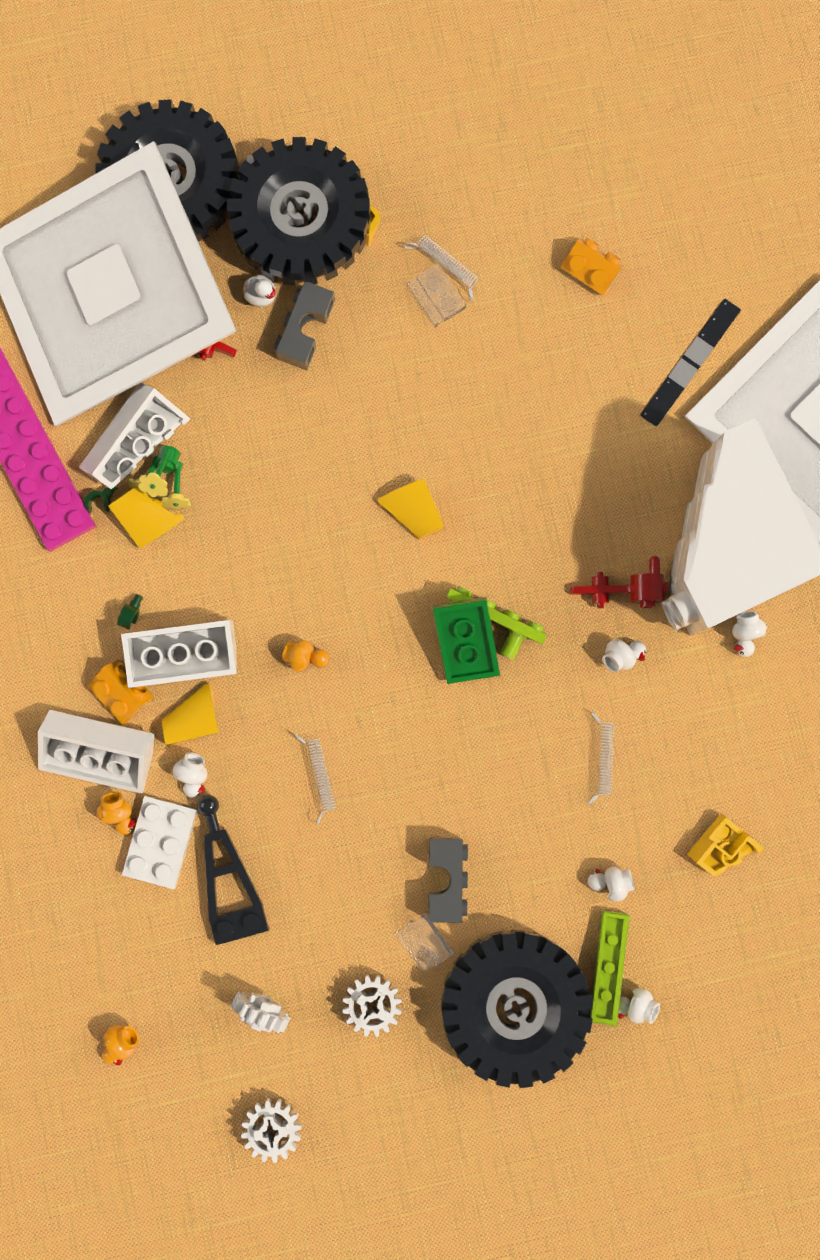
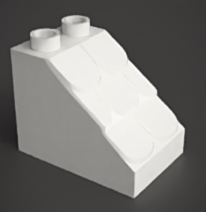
M755 417L725 431L718 440L714 441L711 448L703 454L698 469L694 498L687 503L682 538L677 543L673 557L668 587L670 597L662 601V607L673 629L678 630L686 626L690 635L715 626L820 575V544Z

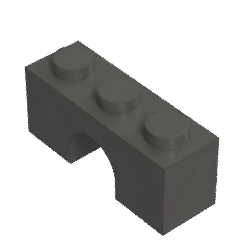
M305 282L302 289H297L293 299V303H296L292 312L289 311L284 320L285 331L283 335H278L274 345L278 360L306 371L316 350L315 339L301 332L302 327L309 321H319L326 324L335 303L334 291L310 282Z
M429 838V866L442 867L450 874V884L444 891L429 892V922L462 923V916H467V899H462V888L468 887V873L463 872V861H468V844H463L462 838Z

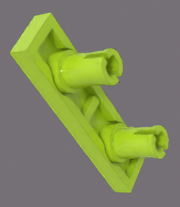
M460 586L456 590L450 588L446 597L453 602L474 599L471 597L473 592ZM487 600L490 619L507 627L508 631H510L500 654L514 660L523 640L527 638L543 645L547 634L542 632L543 626L531 620L527 625L519 621L520 615L508 609L504 613L494 609L496 606L494 602Z

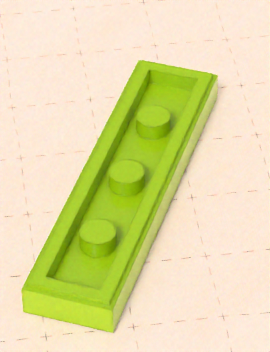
M609 911L601 912L592 987L593 1009H590V1016L593 1019L592 1023L617 1026L630 917L628 914Z

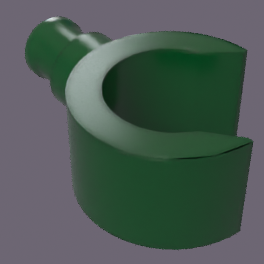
M115 486L112 489L105 488L102 492H90L85 498L86 509L92 513V501L95 498L101 497L104 499V509L108 513L110 511L108 506L111 504L110 498L118 488Z
M135 594L129 605H124L118 617V626L130 630L131 624H136L140 613V603L143 600L141 595Z

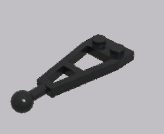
M204 795L199 799L197 807L198 811L206 817L210 832L204 835L208 912L215 944L220 945L269 931V925L262 900L227 829L220 830L216 815L219 809V802L212 795ZM222 839L233 863L215 868L213 841ZM237 871L253 906L218 915L216 877Z

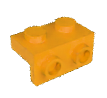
M586 237L585 240L579 239L564 260L561 268L601 295H605L618 273L624 267L619 264L621 259L610 252L604 254L598 250L599 245L590 238Z
M119 659L104 666L87 686L122 725L128 723L143 705L149 703L154 698L146 686L128 688L126 667Z

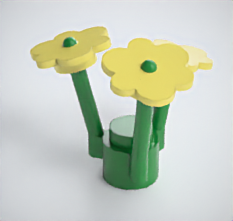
M165 445L160 448L158 456H155L146 475H141L136 480L131 478L128 480V485L131 488L138 487L141 491L146 492L150 498H154L157 495L166 496L168 493L166 488L167 482L161 479L160 476L162 472L172 473L174 470V494L162 498L163 507L175 510L191 507L189 499L184 498L180 494V475L183 463L179 461L180 451L172 446Z

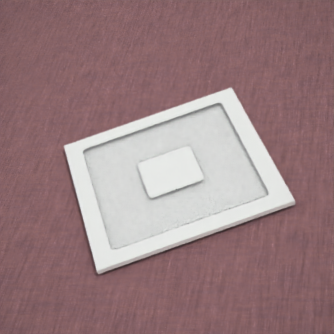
M154 141L0 228V295L55 426L65 423L237 332Z
M820 281L685 415V418L712 444L725 431L755 417L819 544Z

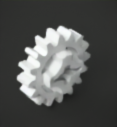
M369 974L366 975L365 982L363 983L357 978L355 980L357 987L349 986L347 988L351 997L345 996L343 998V1002L349 1004V1006L343 1008L344 1014H350L346 1021L347 1024L355 1022L354 1031L357 1032L363 1028L364 1036L366 1037L370 1030L374 1031L376 1037L379 1036V1031L382 1028L388 1033L390 1031L388 1024L396 1025L398 1023L394 1014L399 1015L402 1012V1009L396 1007L397 1004L402 1002L401 997H394L398 992V988L390 989V980L387 979L382 983L378 974L375 981H371ZM369 987L377 988L374 992L366 993L363 991V989ZM386 994L391 1002L390 1010L384 1006L383 999ZM378 997V1010L373 1008L366 1014L367 1001L373 1002ZM354 1000L361 1006L359 1016H357L354 1009ZM379 1018L382 1020L378 1023H368L370 1019Z
M237 992L230 1006L234 1012L239 1013L238 1016H240L239 1019L259 1032L260 1030L267 1032L274 1030L277 1033H284L291 1019L286 1012L281 1011V1004L276 1003L269 996L262 993L256 994L252 992L248 995L245 992Z
M267 1098L265 1106H262L258 1101L255 1104L256 1112L249 1109L246 1114L249 1119L243 1120L242 1126L248 1129L241 1134V1138H248L244 1146L245 1149L252 1147L254 1149L252 1157L254 1158L261 1154L262 1162L264 1163L268 1156L272 1157L273 1163H277L278 1155L280 1154L284 1159H287L289 1155L288 1149L293 1152L296 1150L297 1145L293 1141H300L301 1134L296 1131L302 1128V1123L295 1122L299 1113L294 1112L291 1114L289 1112L291 1104L289 1103L282 1107L281 1099H278L275 1105L272 1104L270 1098ZM276 1113L282 1115L286 1120L279 1118ZM264 1114V1121L254 1126L257 1118ZM269 1122L271 1123L273 1130H277L274 1136V1140L273 1135H271V1132L267 1130ZM290 1134L288 1140L279 1146L280 1139ZM258 1141L263 1142L267 1147L261 1145Z

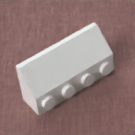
M233 620L121 634L128 688L237 674L236 640Z
M49 710L38 730V770L142 794L153 756L154 734Z

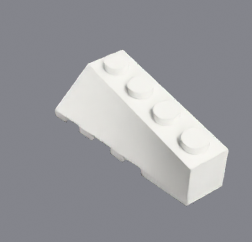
M139 383L79 468L99 483L112 489L137 467L136 464L145 456H150L159 443L164 439H169L174 434L173 431L181 424H186L190 418L156 389Z

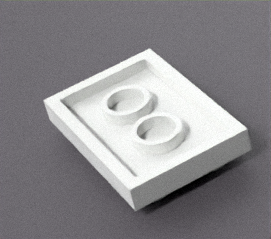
M144 796L122 876L176 889L198 810Z

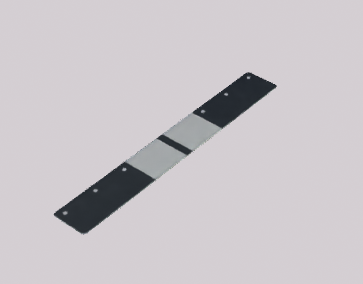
M727 299L721 302L642 411L641 417L654 426L659 425L740 313L741 309Z

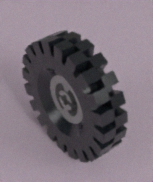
M168 99L158 100V109H153L150 102L138 105L140 112L138 116L134 117L129 110L119 117L123 125L120 129L112 124L106 132L105 136L109 143H100L97 156L101 163H95V174L154 141L169 175H172L170 178L199 242L209 237L207 232L209 227L212 226L217 231L225 223L223 214L227 213V199H231L229 188L233 178L239 180L237 171L239 169V162L231 140L219 121L214 123L212 115L202 108L196 112L192 103L180 100L177 108L174 107L172 100ZM176 163L183 165L187 169L184 180Z
M292 137V145L290 146L285 145L284 139L271 142L272 151L267 153L263 146L252 153L254 162L250 164L245 160L237 170L240 177L239 180L232 179L229 188L231 199H227V213L234 240L241 255H245L246 261L255 270L260 268L263 276L273 281L277 277H281L283 284L296 286L297 280H304V283L318 284L317 277L323 275L326 281L338 276L337 269L342 266L346 270L355 262L354 254H361L366 244L365 236L369 234L371 225V208L365 179L361 178L360 169L353 160L347 162L345 152L336 146L332 151L328 150V144L325 141L315 138L312 145H307L306 137ZM292 202H296L297 210L300 213L295 212V208ZM287 207L288 212L285 215H283V212ZM318 213L316 219L313 221V214ZM300 214H305L306 222L309 224L308 226H305L304 219Z
M511 930V932L504 933L498 931L488 934L489 937L483 940L479 938L470 944L469 949L464 954L461 952L445 979L444 991L441 997V1011L447 1039L451 1048L455 1050L457 1057L466 1068L469 1066L474 1070L475 1075L485 1081L489 1078L494 1080L496 1085L510 1088V1084H518L519 1088L533 1087V1082L540 1080L544 1084L555 1079L554 1074L559 1070L565 1072L574 1063L572 1058L575 1054L578 1053L580 1055L587 1043L585 1036L586 1033H590L593 1021L590 1016V1009H593L592 995L587 987L588 982L574 959L557 943L550 941L545 936L537 933H527L525 930ZM515 988L525 989L534 997L535 1010L529 1019H526L529 1014V1006L522 994L514 992ZM502 994L506 995L502 1003L506 1011L505 1013L510 1020L518 1022L516 1025L506 1024L497 1016L496 1004ZM513 1001H517L518 1004H521L519 1006V1012L515 1013V1011L511 1009V1003Z

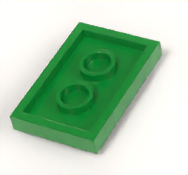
M487 597L433 606L447 684L500 676Z

